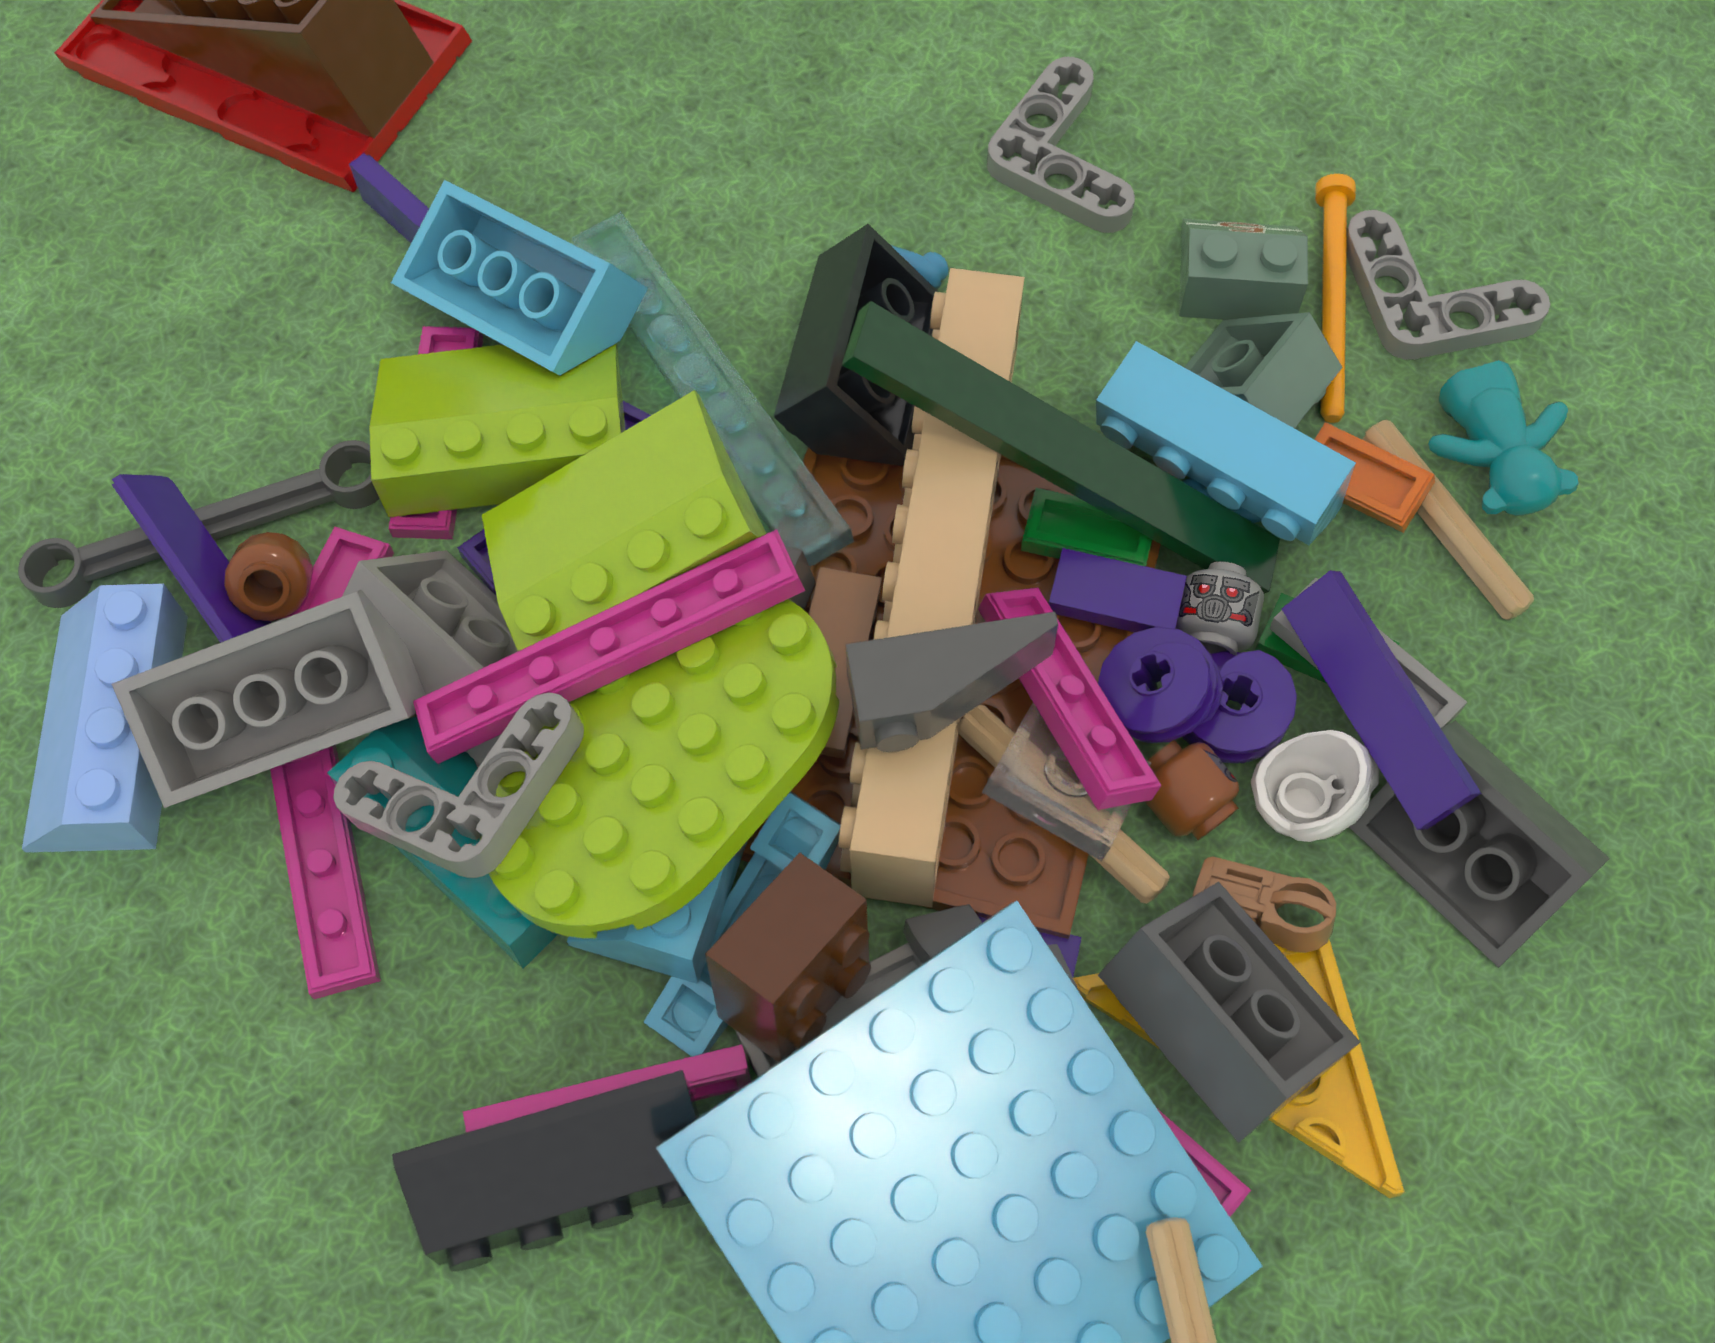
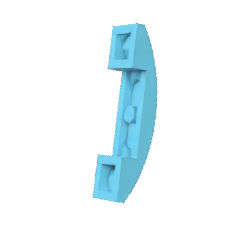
M790 791L770 814L751 845L750 849L755 851L726 899L711 947L799 852L825 870L838 845L841 824ZM707 960L698 984L671 976L643 1022L690 1056L708 1053L728 1026L717 1015Z

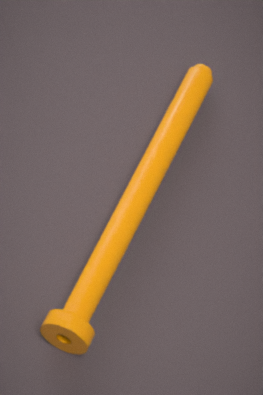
M1345 174L1326 175L1319 179L1315 186V201L1319 206L1324 207L1322 334L1342 365V369L1326 388V393L1320 403V414L1328 423L1339 422L1345 413L1347 207L1356 198V183L1353 178Z

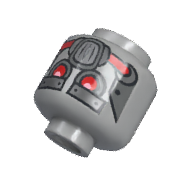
M1229 562L1211 563L1208 569L1198 570L1187 576L1175 629H1180L1198 639L1209 653L1229 651L1230 654L1237 655V652L1250 648L1257 637L1264 593L1258 583L1246 576V570L1243 567Z

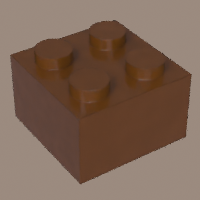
M799 852L705 954L718 1017L778 1063L791 1055L796 1048H801L817 1037L825 1026L827 1020L826 1013L841 996L849 999L855 995L870 973V933L868 931L867 899Z

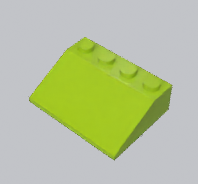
M617 343L562 375L548 370L505 345L380 359L369 426L371 481L388 517L501 504L624 432L626 429Z
M695 390L481 515L498 606L518 651L767 534L700 395Z

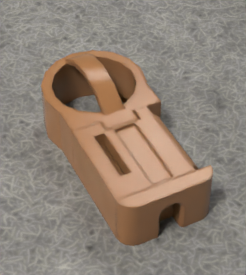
M1208 857L1204 860L1193 896L1220 882L1274 944L1289 951L1305 953L1318 950L1330 939L1336 918V901L1332 893L1323 884L1310 878L1291 877L1217 857ZM1288 903L1302 905L1323 915L1324 921L1312 927H1296L1285 922L1276 910Z

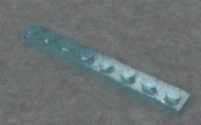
M620 211L572 237L575 246L611 263L648 288L628 327L679 399L694 390L700 395L752 505L771 532L777 529L785 546L802 549L809 567L854 542L849 525L623 213Z

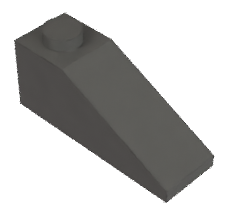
M1056 612L846 644L847 678L860 749L877 747L878 750L883 752H898L915 746L919 740L930 739L1053 655L1058 629Z

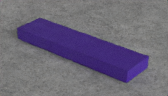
M1328 571L1281 608L1417 830L1429 829L1481 794L1476 783L1342 572Z

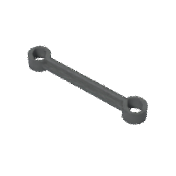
M358 440L340 442L323 455L319 469L203 506L193 511L212 538L217 540L331 501L349 509H360L370 506L379 499L371 481V474L364 482L356 486H338L341 476L347 470L353 468V463H367L371 465L370 445ZM140 527L79 548L61 538H49L39 541L23 554L19 562L18 574L23 585L41 604L51 608H64L80 601L88 593L94 580L162 557ZM74 560L73 570L64 581L54 586L43 587L45 575L50 569L59 565L58 561Z

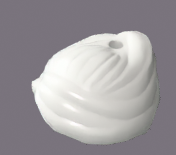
M1326 730L1305 733L1276 746L1256 765L1251 779L1256 808L1266 823L1282 835L1305 842L1327 839L1340 834L1346 828L1355 824L1367 810L1371 793L1379 784V767L1366 746L1344 732Z

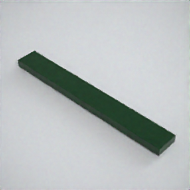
M872 301L859 310L844 356L843 366L1200 567L1208 569L1209 565L1214 562L1237 564L1246 570L1247 577L1258 583L1264 594L1270 591L1280 543L1279 537Z

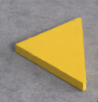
M1330 940L1318 950L1305 953L1289 951L1274 944L1359 1040ZM1099 973L1073 978L1082 998L1086 1002L1158 1048L1098 976ZM1359 1043L1269 1120L1388 1198L1398 1197L1404 1193V1188L1363 1050Z

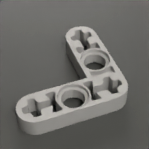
M1062 57L1054 60L1046 67L992 136L988 144L987 170L991 177L998 182L1094 230L1103 233H1114L1125 228L1132 218L1135 194L1130 184L1056 147V144L1088 104L1092 95L1094 81L1093 70L1089 64L1079 58ZM1070 80L1076 82L1077 84L1071 83L1062 93L1061 100L1057 98L1059 84L1066 85ZM1034 114H1044L1051 117L1055 123L1047 128H1036L1031 126L1026 119ZM1014 152L1022 155L1021 157L1015 156L1010 161L1003 159V156L1011 157ZM1030 169L1035 171V174H1030ZM1053 174H1064L1073 179L1075 184L1066 189H1056L1048 185L1045 179ZM1086 186L1091 188L1090 192L1086 190L1084 193V188ZM1109 200L1118 203V206L1112 204L1107 210L1099 207V204L1105 205Z
M1365 210L1357 213L1350 221L1347 229L1346 257L1380 341L1386 351L1395 357L1419 359L1525 338L1533 335L1541 327L1550 308L1548 294L1542 287L1527 280H1511L1428 296L1400 227L1393 217L1378 210ZM1362 233H1369L1370 237L1361 238ZM1382 239L1378 250H1376L1373 240ZM1377 252L1379 258L1374 259ZM1381 276L1394 277L1403 284L1405 290L1400 293L1384 292L1377 286L1375 279ZM1511 302H1516L1519 307L1508 309ZM1405 308L1407 309L1404 314V320L1410 331L1420 330L1418 337H1412L1409 330H1399L1403 320L1402 310ZM1521 309H1530L1529 315H1524ZM1456 311L1470 313L1479 322V327L1468 330L1459 328L1452 322L1449 314ZM1495 315H1499L1497 322L1495 321Z
M554 693L539 694L527 700L519 708L459 797L380 762L366 761L352 766L339 778L334 788L333 799L336 807L360 830L457 875L467 878L482 877L495 870L510 851L578 749L584 736V725L564 697ZM558 724V726L554 730L543 729L539 733V731L542 729L544 725L547 727H554ZM537 754L539 755L536 760H532L529 757L530 755L531 757L535 758ZM517 771L526 772V779L517 792L507 797L496 796V788L505 776ZM381 791L389 801L386 808H384L380 803L370 798H364L367 793L378 794ZM422 806H434L432 819L425 827L418 831H405L406 822L415 810ZM455 828L461 835L470 839L478 840L481 836L482 838L476 846L465 844L461 848L451 835Z

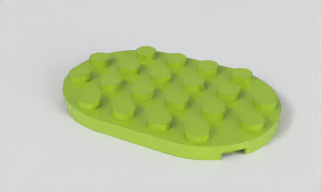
M787 599L569 702L584 725V736L578 749L510 851L495 870L489 873L501 894L525 918L537 926L550 932L577 938H597L598 931L612 930L631 924L637 930L643 929L672 915L699 895L809 771L823 751L832 733L840 702L836 695L835 668L837 664L827 641L812 617L800 606ZM558 724L554 727H547L544 725L542 729L539 731V733L543 729L554 730L558 726ZM537 754V755L535 756V758H533V757H531V756L529 755V757H530L532 760H536L537 757L539 756V755ZM517 771L505 776L496 788V796L507 797L517 792L526 779V772Z

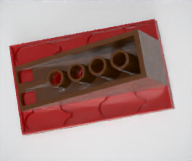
M101 0L55 51V55L66 68L78 72L87 80L135 97L140 103L163 113L217 132L230 142L278 159L283 165L306 175L355 192L358 187L349 163L363 153L367 156L370 155L377 162L381 159L398 137L397 133L402 132L427 100V95L434 91L457 61L456 57L462 55L472 42V39L463 25L401 0Z

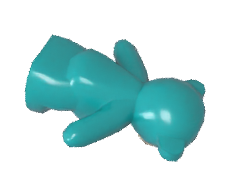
M1500 360L1458 371L1446 381L1439 394V403L1450 417H1453L1458 424L1466 429L1468 439L1448 434L1434 435L1429 440L1428 446L1430 451L1439 457L1472 466L1490 467L1489 490L1485 492L1481 502L1482 509L1487 514H1498L1502 511L1514 516L1532 514L1550 506L1557 500L1559 495L1571 494L1576 491L1578 476L1572 471L1557 467L1551 457L1541 451L1565 423L1568 413L1566 404L1562 402L1549 404L1535 422L1527 426L1516 377L1509 364Z

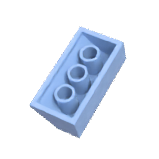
M164 584L100 585L61 615L22 844L24 852L156 849L162 802L112 684L182 657L188 616Z

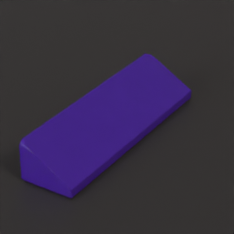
M119 474L112 479L114 482L112 484L113 488L220 643L271 624V621L254 620L241 613L229 600L224 586L225 569L229 561L170 478L155 475Z

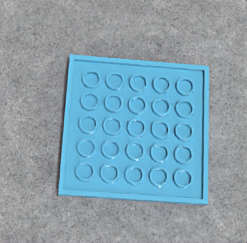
M1018 901L1010 903L655 1147L780 1343H1164L1170 1338L1146 1229L1149 1224L1167 1218H1182L1189 1223L1208 1307H1211L1263 1267Z

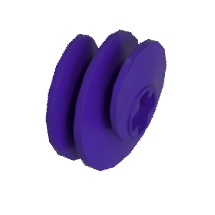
M1154 627L1135 632L1115 645L1102 664L1098 680L1099 686L1130 736L1145 743L1171 742L1191 733L1198 725L1211 720L1221 704L1223 680L1218 666L1203 644L1180 629ZM1161 681L1162 687L1158 689L1157 682Z
M1260 650L1237 652V655L1230 654L1229 651L1210 653L1218 666L1223 680L1221 704L1211 720L1198 725L1191 733L1182 736V738L1189 745L1196 742L1207 744L1223 763L1244 764L1264 757L1281 743L1295 715L1297 693L1290 672L1275 657ZM1228 700L1241 704L1240 711L1228 707Z

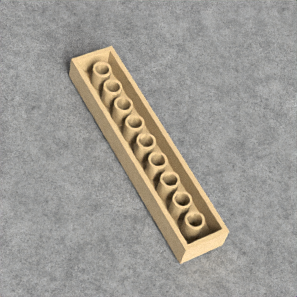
M950 268L946 293H934L930 329H933L932 337L1012 383L1025 277ZM914 406L912 433H915L913 448L907 449L903 470L902 487L905 488L903 505H897L892 537V543H895L893 562H887L884 576L882 601H885L883 621L877 620L874 640L972 625L976 622L1001 454ZM961 718L930 739L919 740L915 746L903 751L883 752L878 750L877 747L861 750L859 742H856L850 773V783L853 784L851 807H844L839 834V848H842L840 871L851 872V887L863 897L932 908L959 734L958 724Z

